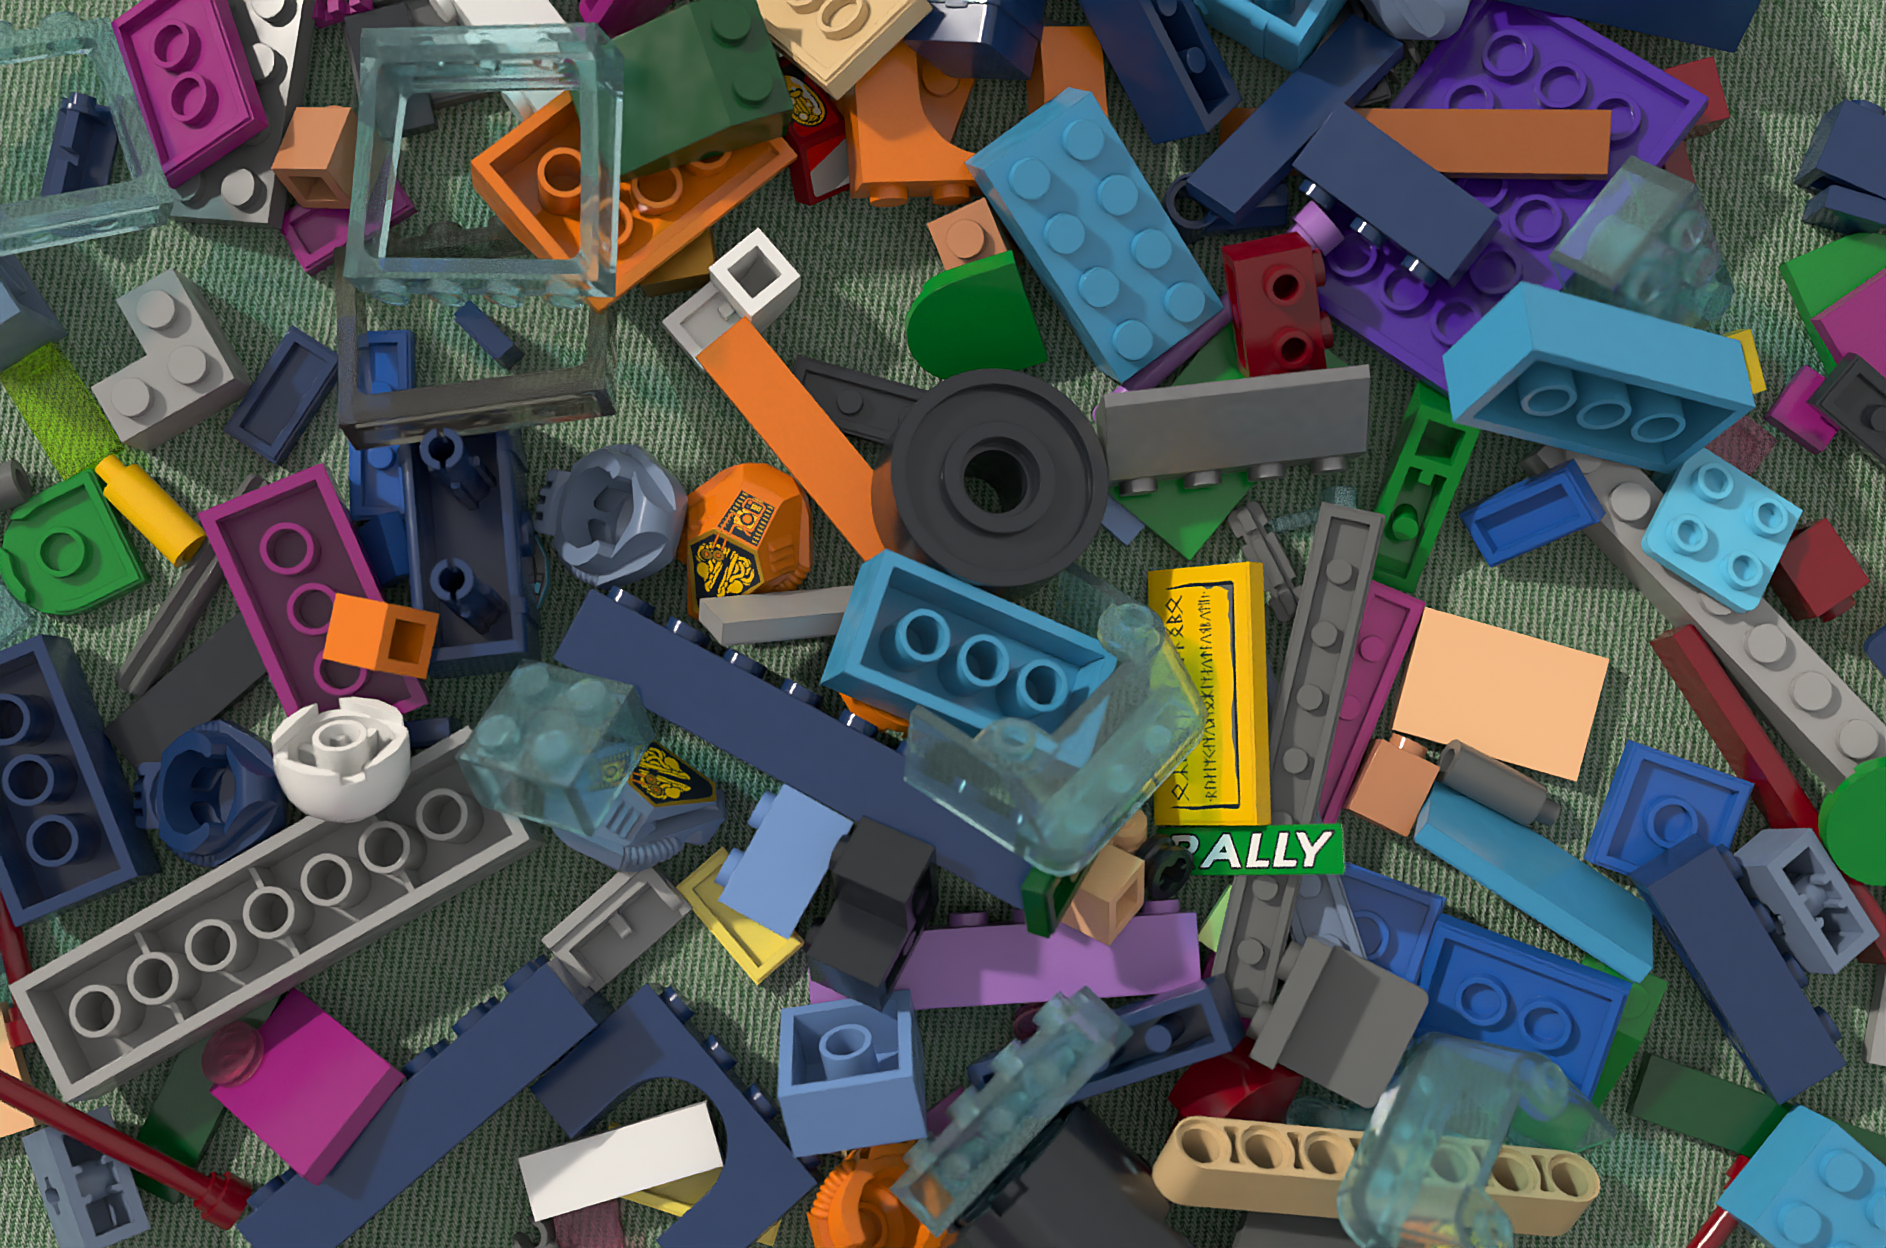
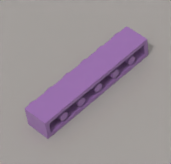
M1179 898L1144 900L1141 912H1137L1110 946L1062 922H1060L1054 935H1051L1049 939L1027 932L1024 908L1023 910L1013 909V920L988 922L987 911L949 913L948 925L926 926L893 991L910 989L915 1010L1161 994L1201 980L1197 915L1191 909H1180ZM809 972L811 1004L849 998L812 981Z

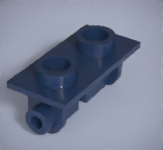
M71 92L70 98L62 97L36 211V220L99 232L126 112L124 109L96 104V98L77 92Z

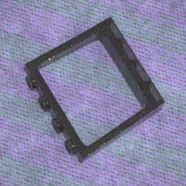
M497 215L492 216L488 220L487 227L464 230L458 223L441 221L430 224L425 229L426 235L401 238L394 231L375 230L364 235L363 244L334 247L338 340V426L356 451L421 442L429 431L436 428L442 437H444L443 428H449L459 436L617 415V301L599 315L589 307L587 358L580 365L372 394L365 301V283L372 276L533 254L512 234Z

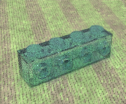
M1087 985L1069 999L1061 991L1057 992L1033 1017L1032 1020L1040 1029L1025 1045L1015 1038L989 1064L988 1067L996 1076L980 1092L972 1084L945 1111V1114L953 1122L937 1138L929 1130L927 1138L919 1139L902 1157V1160L909 1166V1169L894 1183L890 1190L937 1238L965 1212L1135 1033Z

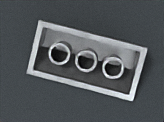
M1369 364L1104 394L1095 411L1097 435L1107 463L1109 487L1119 486L1120 496H1137L1158 492L1157 481L1183 479L1184 489H1198L1221 485V474L1246 471L1248 482H1259L1286 477L1285 467L1310 464L1312 475L1350 470L1349 460L1356 459L1367 452L1370 395Z

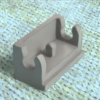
M659 864L640 872L619 871L541 940L585 989L590 986L598 993L691 913L693 907L676 889L677 885Z

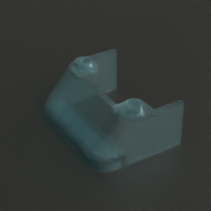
M1072 563L1062 571L1054 621L1097 639L1108 653L1118 658L1114 672L1052 735L1029 721L1019 718H1004L992 722L975 739H972L918 704L910 712L904 772L905 782L1039 870L1059 876L1074 874L1082 870L1197 747L1203 738L1208 717L1207 708L1160 616L1149 607L1075 563Z
M1429 1032L1410 1040L1385 1092L1377 1103L1337 1193L1339 1219L1348 1235L1361 1248H1513L1514 1231L1509 1217L1484 1191L1505 1137L1514 1146L1579 1153L1614 1140L1617 1129L1569 1080L1562 1069L1545 1055L1440 1032Z

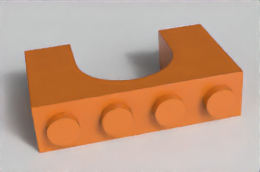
M1091 26L1044 27L1041 43L1037 44L1031 79L1026 80L1028 116L1067 87L1092 92L1108 118L1103 50ZM903 37L843 95L851 199L870 198V205L874 207L904 205L908 203V197H932L933 204L941 206L967 203L971 200L972 195H984L964 164L965 161L976 153L965 151L952 145L930 124L920 100L916 52L903 42Z

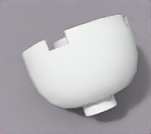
M360 697L339 698L340 709L329 710L320 714L316 703L300 709L283 720L272 735L275 773L281 788L300 811L316 819L351 823L378 813L396 800L410 774L409 732L407 727L405 728L403 716L399 710L377 699Z

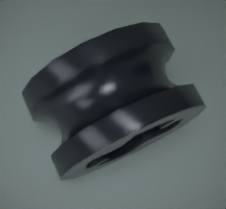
M1156 834L1148 838L1134 855L1145 861L1144 887H1147L1148 892L1158 900H1165L1174 896L1187 882L1193 869L1194 859L1192 853L1183 846H1176L1175 841L1166 834Z

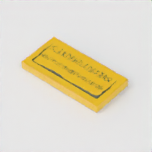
M1242 562L1147 571L1154 824L1271 825L1263 563Z

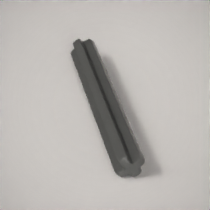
M251 473L246 476L232 499L271 484V482ZM208 537L205 538L115 675V683L136 697L144 695L158 682L226 578Z

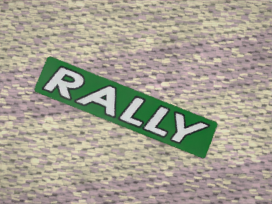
M1340 823L1157 829V834H1166L1175 841L1176 846H1183L1192 853L1194 862L1190 876L1344 874L1343 826Z

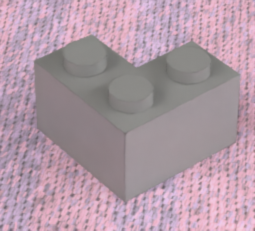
M170 268L116 299L147 355L93 385L91 389L122 443L148 453L245 397L253 382L194 281L177 270Z

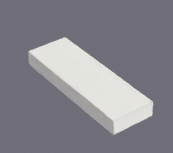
M706 1100L523 1154L518 1158L533 1216L535 1222L722 1167L725 1164V1159L709 1102Z

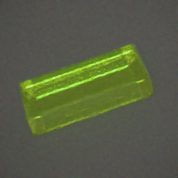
M50 341L0 373L1 383L64 481L90 467L95 469L107 456L117 455L125 450L58 344Z

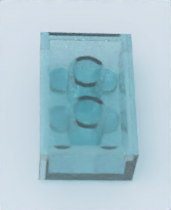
M1632 155L1548 256L1562 288L1567 294L1700 330H1705L1710 322H1715L1724 315L1730 305L1732 295L1735 293L1697 185Z

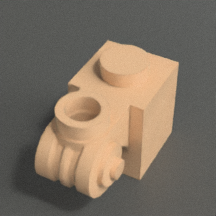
M1125 805L1061 920L1062 923L1110 946L1144 905L1145 861L1134 856L1139 847L1147 840V817L1142 810L1136 806Z

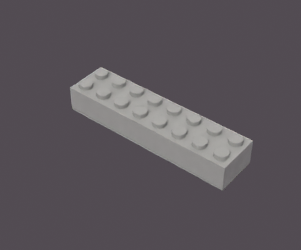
M468 725L410 758V774L403 789L395 801L378 813L351 823L326 821L309 815L8 987L65 1103L98 1099L547 843L488 733Z

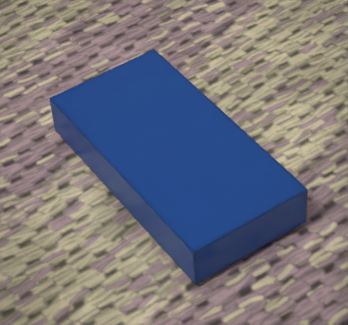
M1572 458L1465 506L1458 515L1487 564L1492 568L1600 522L1606 512L1575 459Z

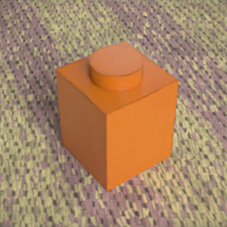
M336 593L322 659L376 671L426 679L440 614Z

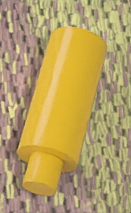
M114 454L104 458L95 468V472L107 483L103 495L175 567H181L191 561L207 537L205 530L139 464H132L126 467Z

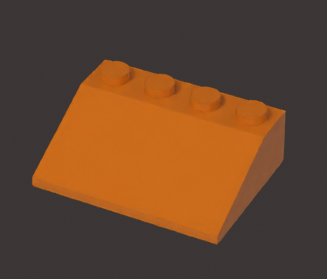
M566 89L470 161L473 188L519 241L599 315L796 161L798 155L780 137L601 188L568 89Z

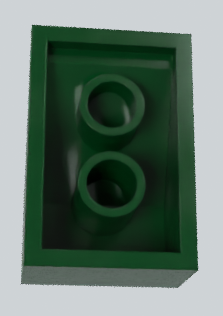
M699 0L691 2L560 63V69L601 188L787 136L794 111L790 94L756 0Z

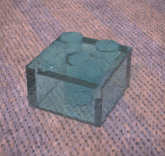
M522 658L455 756V759L481 807L592 837L656 735L634 685Z

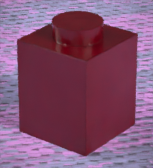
M1827 518L1802 524L1793 530L1769 581L1770 586L1794 621L1819 617L1822 623H1826L1852 608L1857 603L1852 594L1870 583V580Z

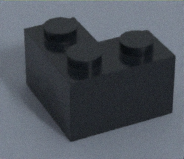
M862 816L852 836L843 834L833 849L828 869L833 875V897L836 898V901L826 919L819 916L811 925L804 941L803 953L806 954L812 981L882 1012L939 903L935 846Z

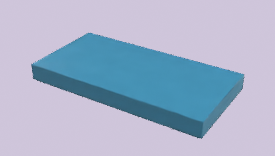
M1434 780L1418 815L1414 835L1416 843L1624 977L1640 984L1653 968V918L1643 900L1529 827L1523 826Z

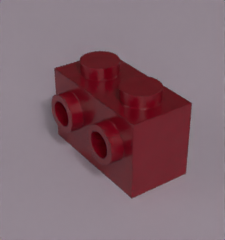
M1297 231L1222 246L1221 251L1237 364L1242 375L1245 378L1327 369L1325 350L1333 348L1334 341L1329 315L1326 310H1319L1317 288L1325 287L1326 284L1325 267L1320 250L1318 248L1312 249L1311 245Z

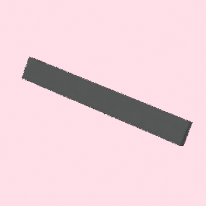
M1323 501L1321 503L1268 730L1271 825L1315 824L1386 515ZM1234 875L1211 976L1224 973L1240 1017L1253 1019L1263 1000L1273 1005L1279 980L1275 974L1285 954L1303 875Z

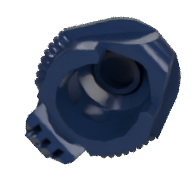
M224 719L197 724L195 727L189 728L188 731H184L181 736H177L176 740L172 741L170 746L163 751L161 762H143L137 766V777L139 779L134 784L135 800L133 802L134 815L136 816L135 826L140 829H159V838L167 843L168 849L173 854L178 855L180 859H184L188 863L203 868L208 867L209 869H216L276 835L287 822L288 796L281 788L275 773L272 743L237 723Z

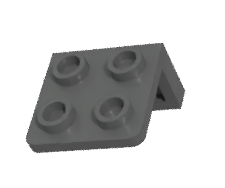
M1315 933L1308 936L1304 946L1292 940L1275 974L1276 977L1285 981L1275 1005L1265 1000L1261 1002L1245 1036L1256 1041L1249 1057L1271 1069H1274L1279 1063L1364 1108H1373L1380 1102L1428 1005V994L1422 987Z

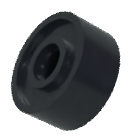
M995 368L967 371L952 376L928 390L917 400L888 438L877 459L872 477L871 506L873 519L885 549L1012 603L1035 593L1081 556L1090 545L1099 530L1107 506L1109 491L1107 463L1103 448L1091 423L1074 402L1060 390L1041 379L1018 371ZM964 477L979 478L990 484L1000 498L1001 513L987 512L975 505L966 492Z

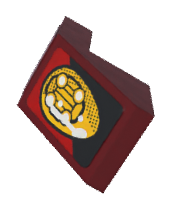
M785 56L777 58L794 106L787 136L782 138L798 155L797 160L789 165L795 202L812 206L850 189L845 118L823 88Z

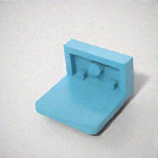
M1705 447L1669 475L1654 471L1650 480L1664 496L1641 540L1643 552L1733 611L1744 614L1755 609L1803 510Z

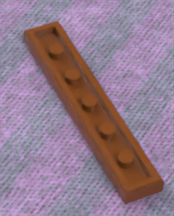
M1233 108L1221 120L1219 147L1258 108ZM1353 108L1355 112L1446 178L1608 180L1612 110ZM1293 168L1287 176H1299V174Z

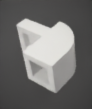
M759 228L709 267L710 282L662 321L663 328L704 375L707 372L699 364L695 356L744 316L761 334L784 312L800 290L801 276Z

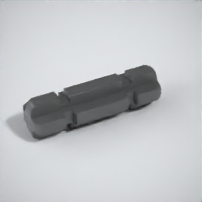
M1253 501L1244 504L1227 516V522L1235 538L1242 537L1246 543L1245 546L1241 547V550L1247 561L1263 563L1264 592L1269 590L1273 596V599L1269 600L1268 603L1277 620L1281 623L1290 621L1295 618L1302 584L1296 587L1292 578L1298 575L1275 530L1270 533L1267 531L1265 525L1270 523V520L1261 503Z

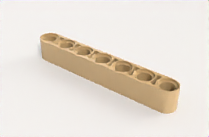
M1202 1116L1187 1117L1178 1123L1154 1164L1152 1175L1156 1186L1166 1198L1174 1203L1186 1206L1551 1237L1562 1236L1568 1232L1597 1197L1600 1190V1178L1595 1168L1580 1155L1564 1150Z

